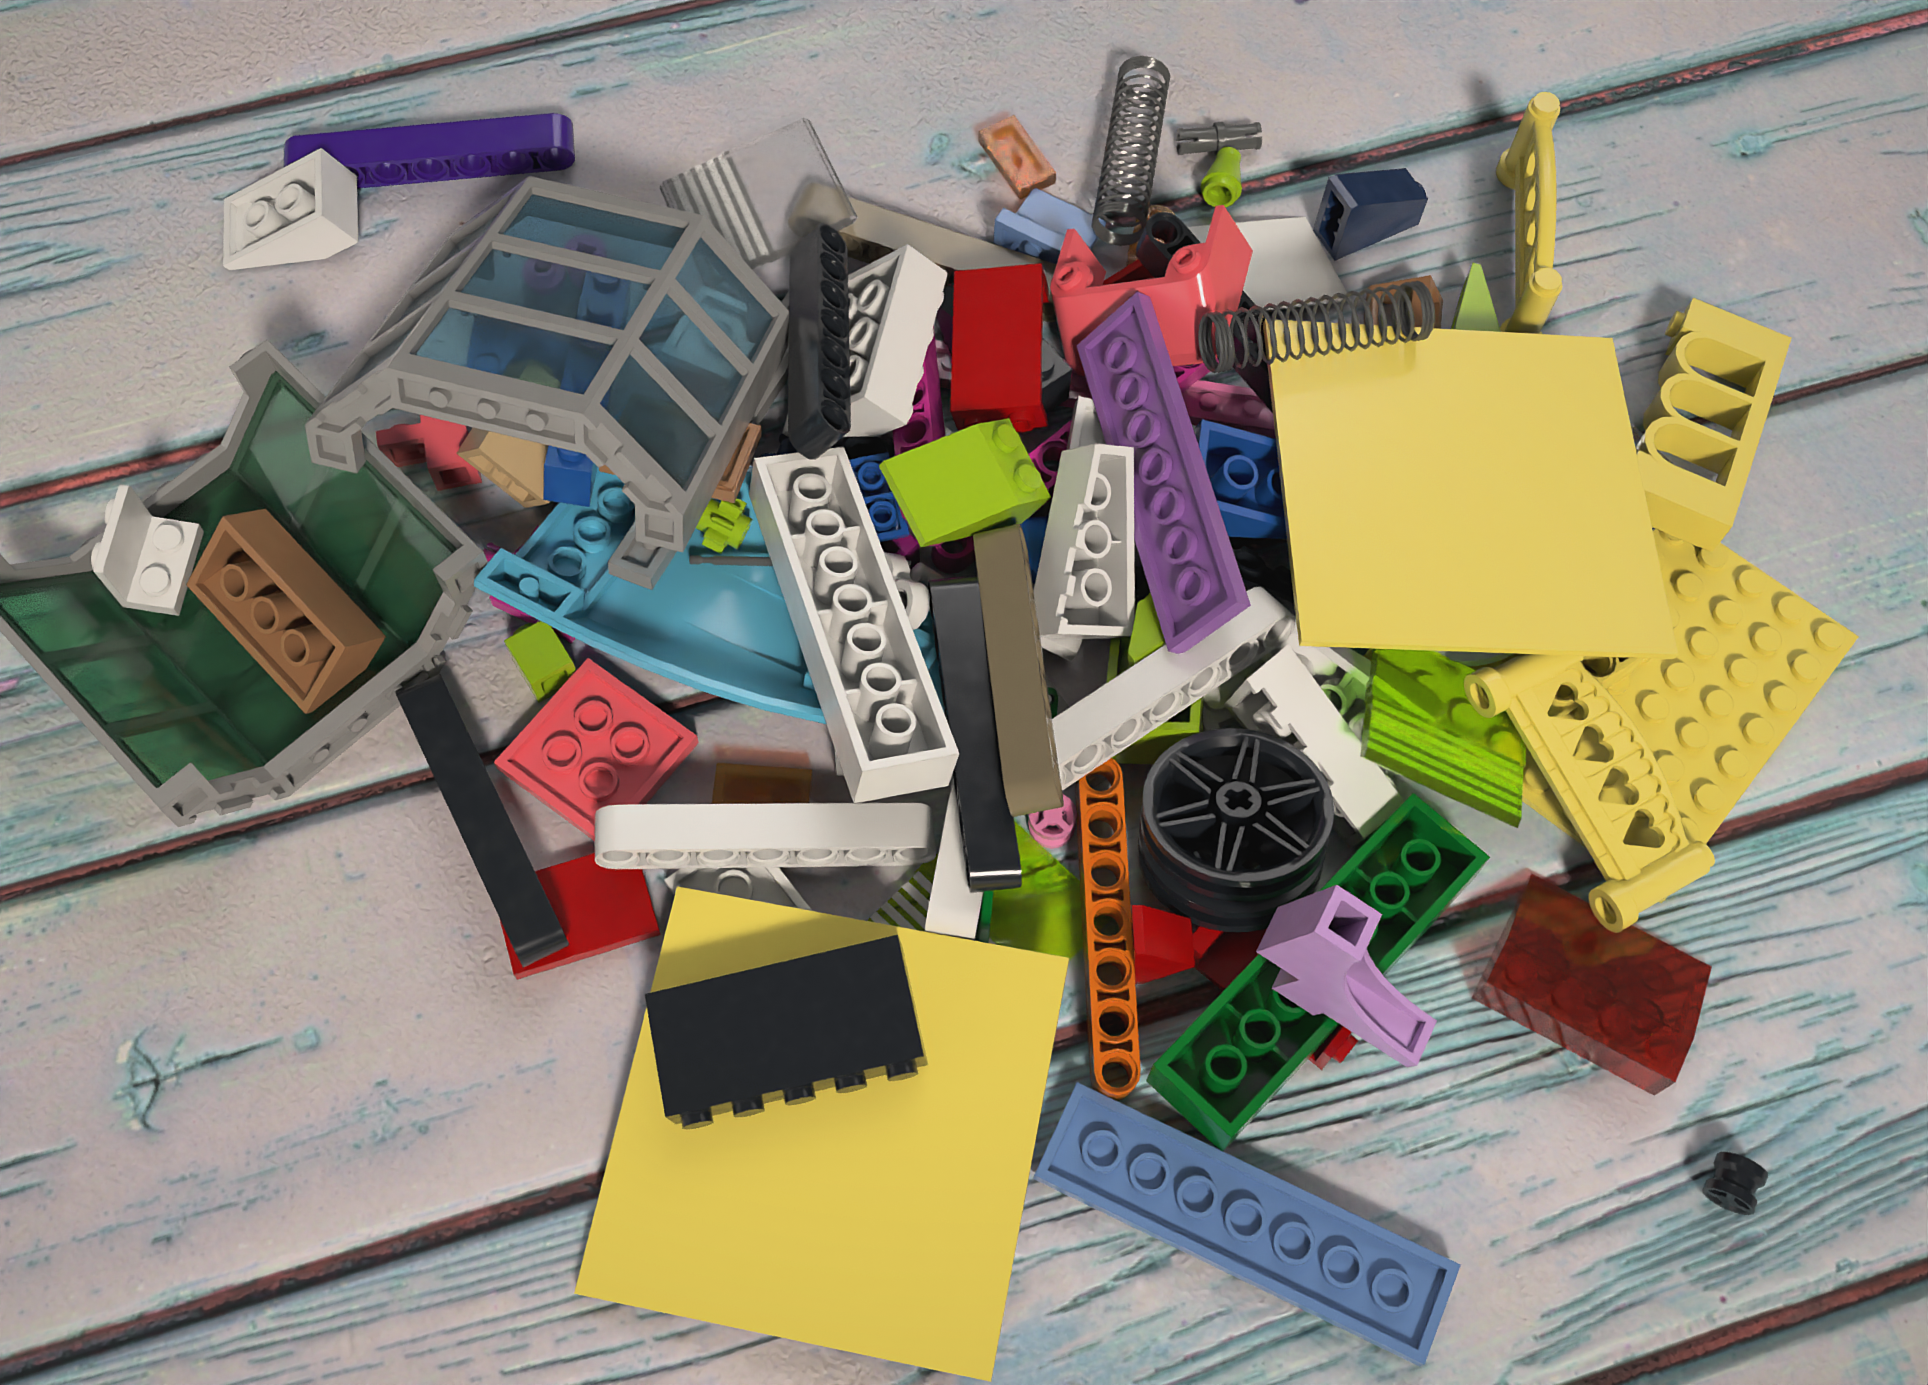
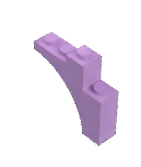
M1338 885L1278 907L1256 951L1281 968L1272 989L1312 1015L1324 1013L1406 1067L1417 1066L1437 1020L1402 995L1382 975L1369 956L1367 946L1382 914Z

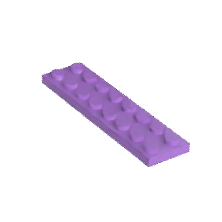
M1137 291L1077 345V349L1106 445L1134 447V539L1168 652L1180 654L1191 649L1250 607L1251 604L1151 298Z

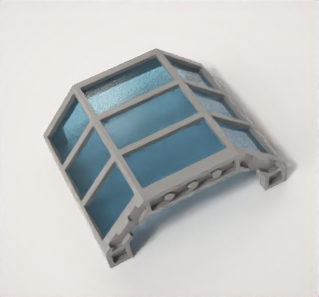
M528 176L449 235L305 423L311 463L358 473L366 462L361 429L369 420L378 414L383 415L392 408L586 454L598 468L606 465L625 484L621 491L635 504L637 542L683 552L788 348L789 311L704 215Z

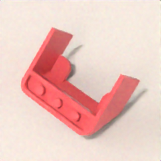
M1215 206L1206 242L1188 245L1176 251L1169 261L1165 277L1103 285L1106 275L1105 269L1075 228L1067 229L1050 289L1064 357L1076 374L1085 376L1077 345L1137 291L1151 298L1172 365L1182 366L1204 363L1200 353L1198 338L1200 321L1207 312L1217 311L1222 314L1227 309L1234 312L1238 310L1253 253L1252 248L1225 206ZM1227 314L1224 317L1230 327L1233 315ZM1212 322V346L1214 355L1218 358L1215 344L1216 327L1214 322Z

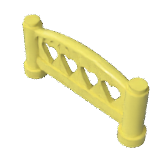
M1550 92L1538 93L1529 101L1511 147L1502 153L1496 167L1498 180L1504 186L1515 190V310L1511 318L1502 323L1500 327L1501 332L1542 334L1541 330L1562 290L1561 275L1553 269L1557 184L1552 129L1560 113V102Z
M1520 654L1495 668L1484 666L1467 675L1464 680V689L1472 707L1485 718H1492L1503 711L1507 712L1606 881L1590 890L1589 904L1595 917L1606 929L1615 933L1626 929L1637 922L1640 912L1709 873L1710 867L1715 863L1711 849L1702 841L1688 842L1672 793L1657 760L1626 712L1600 682L1584 668L1581 662L1586 656ZM1560 685H1567L1572 689L1574 702L1580 704L1584 709L1583 720L1548 716V710ZM1586 726L1592 727L1597 731L1599 743L1608 749L1609 760L1606 763L1573 758L1572 755ZM1611 768H1615L1623 774L1624 786L1629 787L1633 791L1635 799L1632 805L1601 802L1598 800L1599 793ZM1636 811L1644 812L1649 818V828L1658 833L1660 843L1657 848L1624 844V837Z

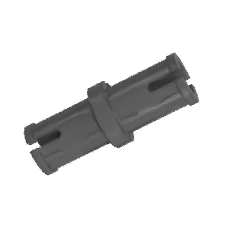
M1215 122L1212 127L1178 128L1176 141H1194L1182 142L1180 145H1177L1178 155L1214 152L1215 156H1217L1218 151L1224 147H1232L1236 150L1261 149L1262 136L1245 137L1261 133L1260 122H1254L1253 124L1225 126L1224 122Z

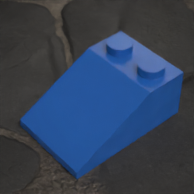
M1202 419L1193 430L1228 537L1287 539L1276 439Z

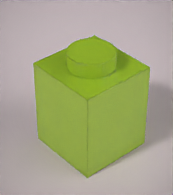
M542 621L525 624L519 627L511 637L504 640L514 664L538 703L556 694L576 671L571 657L552 627Z

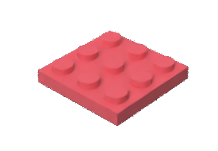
M587 658L494 761V764L500 772L595 841V813L597 810L609 805L647 804L697 746L699 741L696 734Z

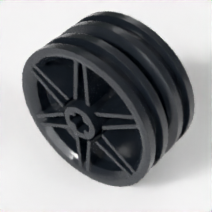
M1224 728L1196 733L1180 740L1168 748L1156 760L1144 784L1138 838V862L1147 886L1155 897L1176 915L1190 918L1191 922L1198 926L1217 931L1237 933L1268 928L1278 907L1315 893L1318 887L1334 820V801L1328 782L1316 764L1303 752L1288 742L1266 733L1247 729ZM1197 851L1201 859L1196 857L1193 852Z

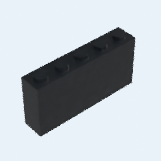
M898 935L645 994L665 1117L675 1124L682 1123V1129L708 1126L714 1123V1115L733 1111L734 1117L755 1115L765 1111V1103L784 1099L785 1105L806 1103L816 1099V1091L832 1087L836 1088V1093L857 1091L867 1087L866 1079L887 1075L888 1081L908 1079L918 1075L917 1067L928 1065L905 954Z

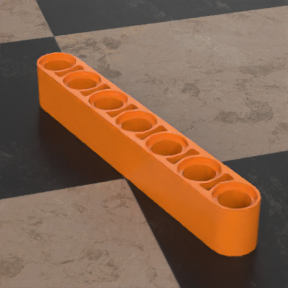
M1110 758L1076 781L1075 799L1090 1081L1093 1090L1116 1101H1120L1130 1095L1140 1080L1141 1068L1123 774L1116 760ZM1095 774L1102 775L1108 779L1111 787L1104 791L1094 790L1088 785L1086 778ZM1098 820L1105 821L1112 827L1114 834L1109 838H1098L1092 834L1088 825ZM1096 868H1107L1114 873L1117 883L1108 887L1100 886L1093 880L1091 872ZM1102 915L1110 916L1116 920L1120 930L1115 935H1103L1095 928L1094 919ZM1103 964H1112L1120 970L1122 982L1113 986L1106 985L1098 978L1096 969ZM1107 1013L1118 1015L1124 1021L1125 1032L1119 1036H1110L1104 1033L1100 1027L1099 1018ZM1111 1063L1122 1066L1128 1075L1127 1085L1120 1088L1108 1085L1103 1079L1102 1067Z

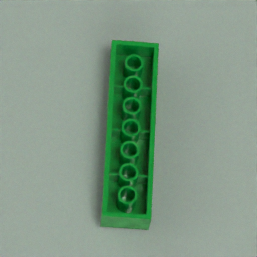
M1412 793L1319 891L1338 885L1382 914L1367 946V950L1375 966L1385 976L1473 881L1490 856L1417 795ZM1260 954L1254 958L1153 1064L1146 1080L1149 1085L1221 1151H1224L1340 1025L1324 1013L1310 1014L1273 990L1272 986L1281 968Z

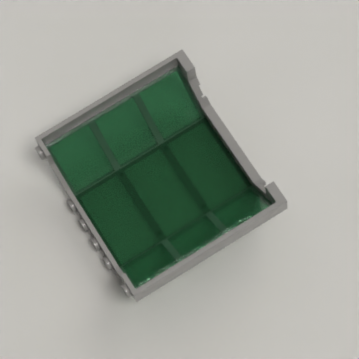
M265 340L256 348L245 352L238 361L229 366L244 393L221 444L211 452L201 455L192 466L173 480L162 484L153 495L142 503L153 517L197 523L201 526L204 533L193 571L223 516L266 509L383 632L386 637L366 670L316 710L305 714L189 588H187L179 616L122 607L94 573L91 565L93 548L97 542L102 541L105 530L96 537L85 541L80 549L69 557L9 564L0 554V632L177 827L194 823L197 818L195 814L214 809L221 816L250 808L253 798L267 794L274 800L291 796L401 706L396 693L439 675L446 662L440 654L449 637L452 640L459 638L473 612L467 604L476 588L474 587V579L488 563L484 552L362 432L366 462L358 473L311 463L305 423L326 396L268 340Z

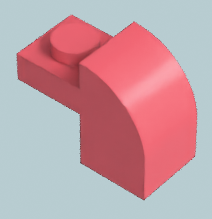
M420 415L421 423L411 425L397 424L389 429L376 431L379 450L397 467L427 462L428 471L437 491L482 483L481 473L456 454L469 434L465 425Z

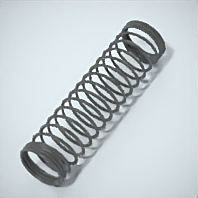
M1131 57L1123 62L1118 72L1103 166L1101 168L1091 225L1094 234L1102 241L1111 245L1125 246L1138 242L1147 223L1148 208L1152 194L1151 188L1153 187L1157 163L1156 158L1158 156L1164 109L1168 94L1167 90L1170 82L1168 68L1161 61L1153 57ZM1150 68L1158 71L1163 76L1165 83L1151 75L1137 74L1128 76L1125 79L1123 77L1132 69ZM1143 77L1155 80L1162 87L1157 89L1146 84L1128 86L1125 82L1133 78ZM1135 87H1145V88H1149V89L1154 90V91H1152V92H1141V91H1136V90H1134V89H1132V88H1135ZM1127 98L1140 101L1153 100L1156 104L1149 106L1129 101ZM1125 101L1128 105L1123 106L1121 102ZM1157 106L1160 108L1158 111L1154 109ZM1125 108L1149 109L1154 113L1151 115L1137 114ZM1123 110L1127 114L1121 116L1119 112ZM1131 116L1146 118L1152 123L1148 125L1131 123L1124 118ZM1121 120L1126 124L1119 125L1117 122ZM1133 126L1147 129L1151 133L1141 135L1130 133L1123 128ZM1156 126V130L1154 131L1150 127ZM1120 130L1125 134L1118 135L1116 131ZM1152 135L1155 137L1153 141L1149 138ZM1133 136L1143 138L1149 143L1134 144L1121 138ZM1119 140L1124 144L1116 145L1114 141ZM1150 145L1153 146L1151 151L1147 148ZM1125 146L1144 149L1147 153L1133 154L1120 148ZM1118 150L1123 154L1115 155L1113 151ZM1151 155V159L1148 160L1145 156ZM1119 157H1136L1144 160L1145 163L1132 164L1122 161ZM1115 159L1122 164L1113 165L1111 161ZM1149 165L1150 168H1149V170L1147 171V170H1146L1145 168H1143L1142 166ZM1123 166L1134 167L1142 170L1143 173L1131 174L1117 168ZM1115 170L1120 174L1111 175L1109 171ZM1147 175L1148 179L1145 181L1139 176ZM1132 177L1140 180L1141 183L1130 184L1121 182L1116 178ZM1113 180L1119 184L1110 185L1108 181ZM1145 185L1146 189L1143 191L1141 188H1138L1137 186ZM1127 187L1135 189L1140 193L1128 194L1114 188ZM1111 190L1117 194L1109 196L1106 192ZM1144 195L1145 199L1141 201L1136 196ZM1112 198H1129L1137 201L1138 203L1129 204L1126 202L1116 201ZM1142 205L1143 209L1140 210L1136 206ZM1111 212L1122 217H1135L1139 222L1133 224L1117 223L1108 219L1104 213ZM1101 216L1105 221L1120 227H1135L1141 224V229L1133 234L1114 233L1100 223L1099 217Z
M1420 281L1405 282L1400 286L1392 284L1387 288L1379 286L1373 289V291L1365 288L1359 293L1350 291L1346 295L1336 293L1332 297L1323 295L1319 299L1309 297L1305 301L1296 299L1291 304L1282 301L1277 306L1268 303L1263 308L1257 305L1249 310L1241 307L1236 312L1228 309L1222 312V314L1217 311L1207 312L1203 315L1199 324V348L1207 369L1212 373H1220L1231 370L1234 363L1237 367L1243 369L1248 361L1251 365L1257 367L1262 359L1269 365L1274 362L1275 357L1283 363L1287 361L1289 355L1293 359L1299 360L1303 352L1307 357L1312 358L1317 351L1325 356L1330 352V349L1339 354L1343 351L1344 347L1352 352L1358 345L1363 349H1367L1371 343L1379 348L1385 341L1390 345H1394L1398 339L1404 343L1410 340L1415 342L1425 340L1431 334L1435 322V307L1432 295L1425 284ZM1392 289L1397 290L1394 294V297L1389 292ZM1412 289L1417 293L1422 307V326L1419 335L1414 330V311L1410 301ZM1378 291L1383 292L1381 298H1379L1375 293H1377ZM1365 293L1370 294L1367 302L1361 295ZM1386 294L1392 302L1391 318L1396 334L1395 339L1392 341L1387 337V316L1383 306ZM1352 295L1357 296L1354 303L1348 297ZM1338 297L1343 298V300L1340 303V307L1338 303L1334 300ZM1372 297L1378 303V322L1382 335L1379 343L1373 339L1374 325L1369 307ZM1359 298L1365 307V327L1369 338L1366 345H1363L1360 341V324L1356 311ZM1325 299L1330 300L1326 308L1321 303ZM1311 301L1316 302V304L1313 307V311L1307 305V303ZM1345 301L1348 302L1352 310L1351 323L1355 343L1352 347L1348 346L1346 342V324L1342 313ZM1332 303L1338 312V329L1342 342L1339 349H1336L1332 344V325L1329 318ZM1296 304L1302 305L1299 314L1293 307ZM1318 305L1325 316V335L1328 342L1325 351H1322L1318 344L1319 335L1315 320ZM1282 306L1288 307L1285 316L1279 309ZM1268 308L1275 309L1272 318L1265 311ZM1304 308H1306L1311 318V333L1314 342V349L1311 354L1305 348V336L1302 325ZM1255 310L1261 311L1258 317V322L1252 314V312ZM1291 310L1298 323L1297 331L1300 352L1297 356L1294 355L1291 349L1288 327ZM1241 312L1247 313L1244 325L1238 317V314ZM1277 312L1284 325L1286 344L1284 358L1280 356L1277 350L1275 333ZM1227 314L1233 315L1230 327L1224 317ZM1263 314L1270 328L1273 348L1270 360L1266 358L1263 351L1261 335ZM1249 317L1255 326L1259 352L1256 362L1252 360L1249 352L1247 338ZM1235 320H1237L1243 336L1245 350L1243 364H1240L1237 360L1234 348L1233 333ZM1212 322H1214L1215 327H1216V332H1215V344H1216V353H1217V356H1218L1219 364H1218V362H1217V360H1216V357H1215V355H1214L1213 346H1212V337H1211ZM1401 330L1407 338H1402L1400 335Z

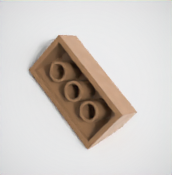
M266 509L223 516L186 584L305 714L316 710L366 670L386 637Z

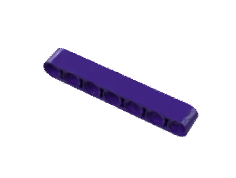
M558 113L292 136L284 143V167L322 148L357 176V189L560 171L571 167L575 162L573 123L567 116Z

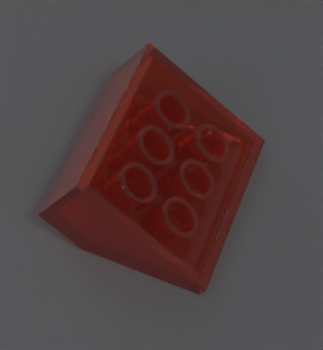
M1531 873L1471 998L1655 1096L1677 1080L1694 1040L1712 966L1632 925L1618 933L1609 931L1595 917L1588 902Z

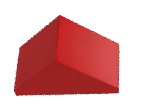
M1132 905L1131 920L1135 984H1145L1195 967L1192 922L1190 918L1145 905Z

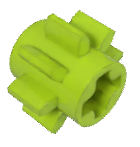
M711 498L696 526V529L705 533L702 545L720 554L728 545L738 549L753 521L752 518L744 515L747 503L736 498L735 503L722 500L719 502Z

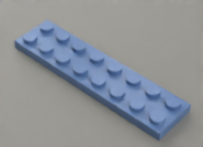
M1078 1082L1073 1089L1033 1179L1419 1367L1425 1365L1461 1264Z

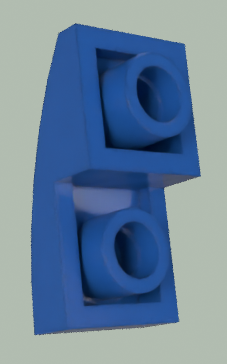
M889 452L849 460L880 542L910 535L908 525L901 515L899 504L879 468V465L884 460L890 458Z

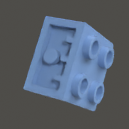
M1034 188L1016 213L1003 208L995 219L993 244L1057 264L1067 229L1075 228L1090 250L1099 238L1094 234L1091 227L1092 214ZM1099 218L1100 223L1105 227L1106 222Z

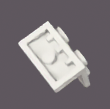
M120 484L115 499H111L106 506V528L102 541L97 542L92 551L91 565L93 571L122 607L179 616L188 588L186 584L192 574L204 531L197 523L153 517L133 488L129 485Z

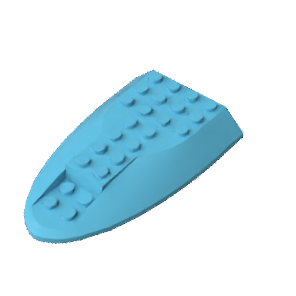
M623 406L613 416V418L616 421L621 413ZM751 465L737 496L738 499L747 503L744 515L753 519L740 547L735 549L728 545L720 554L702 545L705 533L695 528L683 552H676L653 590L609 574L608 561L635 522V504L621 491L625 484L616 475L600 472L598 467L590 507L559 502L515 555L500 548L474 579V587L571 637L640 668L700 691L761 710L826 724L774 567L713 565L711 563L696 565L689 562L690 555H700L702 557H770L749 497L753 470ZM928 611L925 620L913 632L944 712L931 612Z

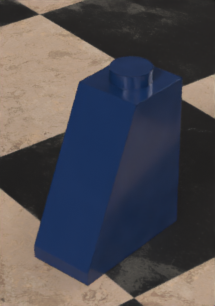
M1406 168L1335 174L1328 177L1313 231L1333 260L1336 261L1419 225L1428 197L1423 186L1413 179Z

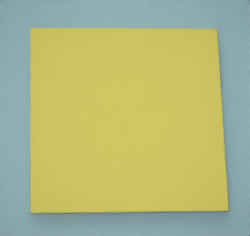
M1265 319L1263 330L1266 357L1270 360L1273 348L1269 324ZM1275 320L1277 350L1280 356L1284 358L1286 354L1284 325L1282 320ZM1288 320L1291 349L1294 355L1297 356L1300 352L1297 331L1298 323L1297 321ZM1302 321L1305 348L1311 354L1314 349L1311 321ZM1316 322L1319 335L1318 344L1321 350L1325 351L1328 342L1325 335L1324 322ZM1331 323L1332 344L1336 349H1339L1342 342L1338 323ZM1345 323L1346 342L1348 346L1352 347L1355 343L1352 324ZM1360 324V341L1363 345H1366L1369 340L1365 324ZM1374 325L1373 339L1377 343L1381 341L1382 335L1379 325ZM1387 326V337L1392 341L1395 339L1396 334L1393 326ZM1414 327V330L1417 332L1418 335L1421 331V327ZM1433 328L1431 334L1425 340L1415 342L1410 340L1404 343L1398 339L1394 345H1390L1385 341L1379 348L1371 343L1367 349H1363L1358 345L1352 352L1344 347L1343 351L1339 354L1330 349V352L1325 356L1317 351L1312 358L1307 357L1303 352L1299 360H1295L1289 355V358L1284 363L1275 357L1272 364H1267L1299 646L1675 659L1677 657L1678 650L1613 338ZM1401 330L1400 335L1402 338H1407Z
M1652 527L1678 655L1675 659L1644 658L1631 674L1606 690L1632 720L1657 760L1672 793L1688 842L1702 841L1707 844L1859 636L1722 543H1719L1714 551L1710 552ZM1370 648L1363 657L1406 681L1446 711L1431 732L1514 770L1515 777L1451 748L1463 758L1515 781V787H1512L1489 776L1501 786L1514 791L1517 798L1586 848L1507 712L1503 711L1492 718H1485L1472 707L1466 696L1464 680L1467 675L1484 666L1495 668L1520 654L1515 653L1505 659L1486 665L1458 667L1426 660L1409 650ZM1583 665L1590 673L1597 674L1590 666ZM1557 692L1555 696L1562 698L1560 693ZM1579 706L1562 718L1583 720L1584 709L1582 706ZM1586 726L1572 756L1574 759L1606 763L1609 760V751L1604 745L1599 743L1597 731L1592 727ZM1611 768L1599 793L1598 800L1601 802L1632 805L1635 799L1633 791L1629 787L1624 786L1623 774L1619 770ZM1636 811L1623 842L1627 845L1657 848L1660 843V837L1655 830L1649 828L1648 816L1642 811Z
M677 886L650 993L898 935L905 954L928 1065L917 1067L918 1075L908 1079L888 1081L887 1075L866 1079L867 1087L857 1091L836 1093V1088L832 1087L816 1091V1099L806 1103L785 1105L784 1099L765 1103V1111L755 1115L734 1117L733 1111L714 1115V1123L708 1126L682 1129V1123L675 1124L665 1117L646 1007L574 1294L991 1382L1069 958Z

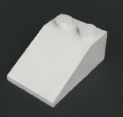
M322 148L224 199L223 266L228 270L326 259L358 243L357 176Z

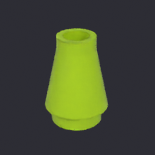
M1224 147L1220 149L1215 161L1201 182L1203 198L1213 207L1218 205H1224L1225 208L1229 207L1241 195V154L1235 148Z

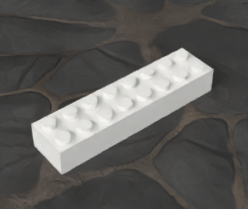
M830 448L816 460H810L799 452L754 458L749 497L853 803L949 786L959 751L845 448Z

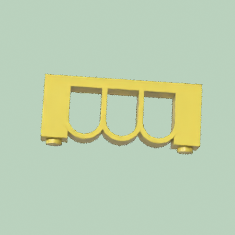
M1693 298L1684 313L1679 311L1674 313L1665 331V335L1671 337L1665 353L1669 357L1658 373L1660 390L1643 414L1645 433L1635 448L1652 527L1713 552L1733 526L1792 338ZM1690 366L1745 387V393L1706 378L1695 372ZM1673 407L1732 430L1731 436H1726L1681 416ZM1657 450L1670 453L1717 473L1716 482L1673 465L1665 460Z

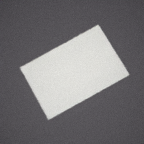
M1306 217L1236 223L1253 250L1243 291L1255 305L1263 308L1268 303L1277 306L1282 301L1291 304L1296 299L1303 301L1309 297L1319 299L1323 295L1332 297L1336 293L1346 295L1347 291ZM1210 225L1188 227L1201 243L1206 242ZM1338 297L1334 300L1339 303L1343 298ZM1325 299L1321 303L1328 304L1330 300ZM1312 301L1307 303L1308 306L1316 304V302ZM1296 304L1293 307H1301L1302 305ZM1282 306L1279 309H1286L1288 307Z

